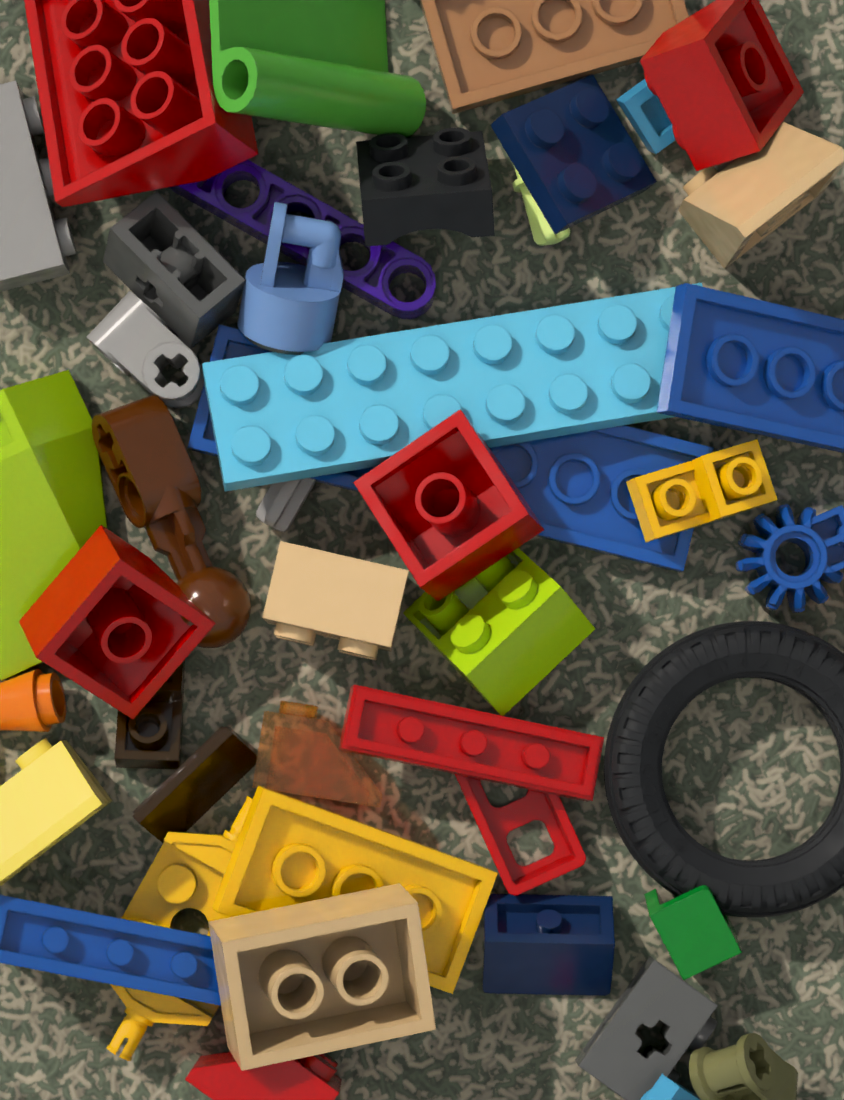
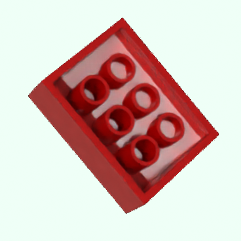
M24 0L55 203L67 207L204 181L259 154L252 116L229 113L220 107L215 98L212 74L209 0Z

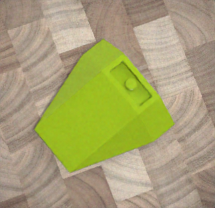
M69 370L0 390L1 681H5L43 663L36 658L19 620L98 527L102 525L108 529L100 456L93 439L92 418Z

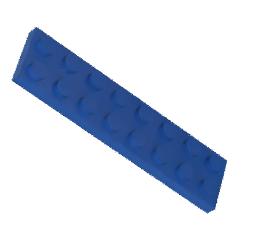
M219 324L209 362L273 351L253 344L239 329ZM203 385L188 449L218 457L205 385ZM624 425L490 448L544 528V531L536 535V537L677 572L684 571L694 528L646 543L626 482L635 477L692 461L702 455L712 453L713 447ZM375 467L311 477L310 479L359 492L353 482Z

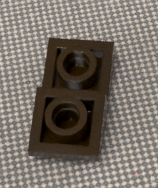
M185 660L134 719L118 710L114 758L116 768L178 769L180 767Z

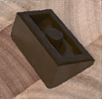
M221 726L133 811L134 815L132 817L153 836L164 843L163 840L169 831L186 832L258 763V756L230 727Z

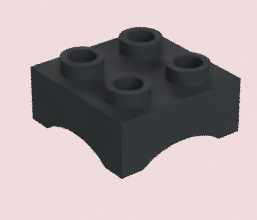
M446 128L436 132L434 135L405 137L397 133H385L377 135L368 141L356 142L365 247L388 245L403 235L426 229L453 230L462 232L470 237L495 236L492 186L482 131L469 132L462 128Z

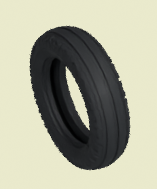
M763 621L724 623L699 630L671 644L656 655L631 682L617 706L607 736L604 755L605 790L614 824L625 846L644 871L663 888L678 897L696 887L706 885L710 888L723 915L762 918L784 915L810 907L844 887V653L811 633L783 624ZM736 678L772 680L802 694L816 706L828 722L836 739L840 756L841 773L837 797L822 826L797 848L780 856L763 860L727 858L712 852L698 843L685 831L673 814L666 798L662 780V758L665 743L670 729L681 711L703 691L718 683Z

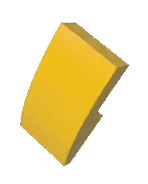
M758 439L702 455L692 461L638 476L626 482L646 543L778 500Z

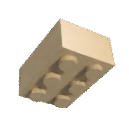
M400 883L208 922L227 1047L241 1071L436 1030L418 902Z

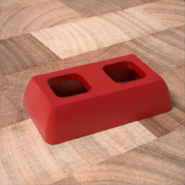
M455 774L509 894L514 896L520 895L584 865L586 861L585 852L558 795L528 789L524 797L496 808L489 803L481 785V779ZM534 820H540L545 824L553 842V852L549 856L529 865L521 866L515 861L507 843V835L510 831Z

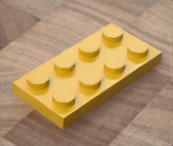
M258 785L212 908L218 913L234 917L400 883L418 902L429 984L431 987L453 994L498 873L481 865Z

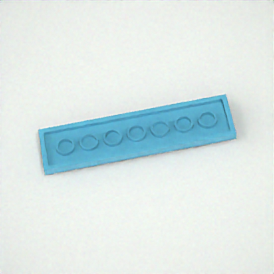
M702 283L693 284L703 287ZM676 287L323 343L318 350L304 352L301 355L267 352L202 363V374L224 491L376 467L460 409L489 448L672 418L674 416L657 413Z

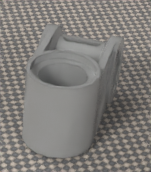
M129 291L86 338L125 375L128 376L130 374L151 395L158 396L167 407L180 409L191 406L199 400L204 379L202 365L199 363L198 358L188 346L170 331V327L150 307ZM168 364L176 369L181 368L185 364L183 372L188 380L181 387L174 382H170L165 386L167 380L162 374V370Z

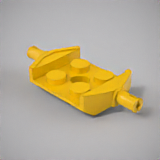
M246 796V800L231 825L230 831L226 829L223 835L169 831L121 919L172 928L175 915L180 910L186 908L201 911L208 922L229 918L230 916L216 912L212 906L253 798ZM110 984L126 1006L124 1012L127 1015L122 1020L106 1049L116 1054L125 1038H128V1042L119 1057L131 1061L148 1026L153 1027L155 1023L208 1026L220 1005Z

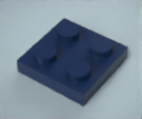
M593 74L503 113L490 125L554 234L643 193L657 182Z

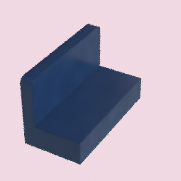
M490 894L484 909L483 991L496 994L597 996L610 994L615 949L612 896L528 894L514 896L511 894Z

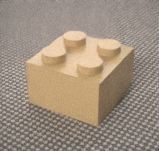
M280 541L262 618L268 624L276 625L274 631L276 638L314 646L316 635L338 639L337 650L340 653L376 661L378 649L392 651L409 570Z

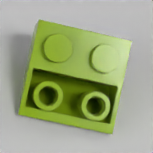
M519 548L440 601L435 600L428 593L424 592L403 612L406 618L501 716L509 712L595 630V627L564 589Z

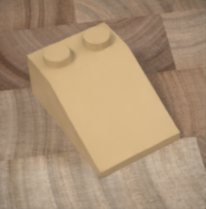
M783 122L760 152L737 158L720 172L712 166L703 169L683 186L688 196L682 201L678 211L722 267L726 269L825 191L844 165V149L837 144Z

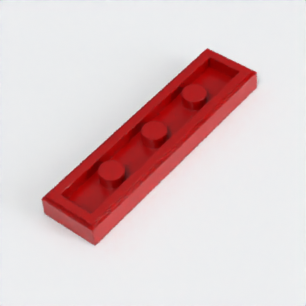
M354 684L350 689L339 750L589 802L593 801L604 737Z

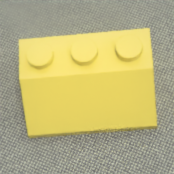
M47 738L38 742L15 760L21 771L2 786L0 785V886L112 802V799L67 740H61L54 746L50 744Z

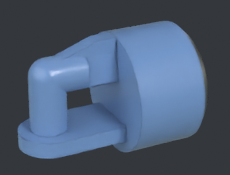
M274 202L264 263L253 265L246 271V281L243 287L237 326L250 342L261 348L282 354L301 355L304 352L316 351L323 343H329L332 340L344 277L339 249L341 231L335 223L330 221L286 214L287 204ZM281 242L310 247L307 265L278 262Z

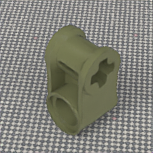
M756 1033L741 1036L736 1045L719 1050L702 1047L694 1050L690 1055L689 1075L692 1086L700 1100H797V1070L776 1054L765 1040Z

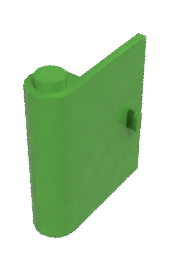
M209 0L213 88L218 104L225 111L372 135L397 133L409 137L421 126L426 112V98L421 84L411 76L388 72L385 0Z

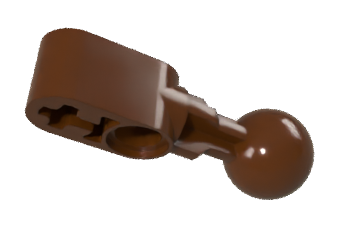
M151 395L95 415L92 420L93 439L127 518L134 526L146 529L154 550L167 556L180 589L199 610L216 623L197 647L219 648L233 642L241 635L249 621L251 612L250 597L245 585L237 576L225 569L213 567L202 543L206 528L197 509L201 502L199 479L167 406L158 396ZM181 616L186 624L189 626L193 625L192 622Z

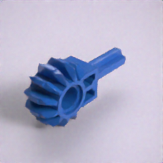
M788 504L777 507V526L763 513L753 519V523L764 539L752 534H743L738 541V544L744 549L756 553L755 557L744 558L736 562V570L738 572L756 569L759 575L758 578L748 583L745 591L751 596L769 586L771 589L766 598L765 606L772 611L778 609L786 592L792 613H800L805 610V592L817 604L827 601L829 596L819 579L827 583L837 584L843 578V573L839 571L844 569L843 506H838L817 516L815 509L807 507L799 515L796 525L793 512ZM782 542H792L798 545L804 552L805 567L798 576H789L783 573L777 565L776 551Z

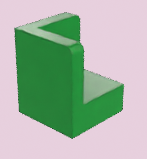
M708 886L696 887L665 903L662 901L657 889L644 894L649 916L683 980L742 953L735 929L728 915H723Z

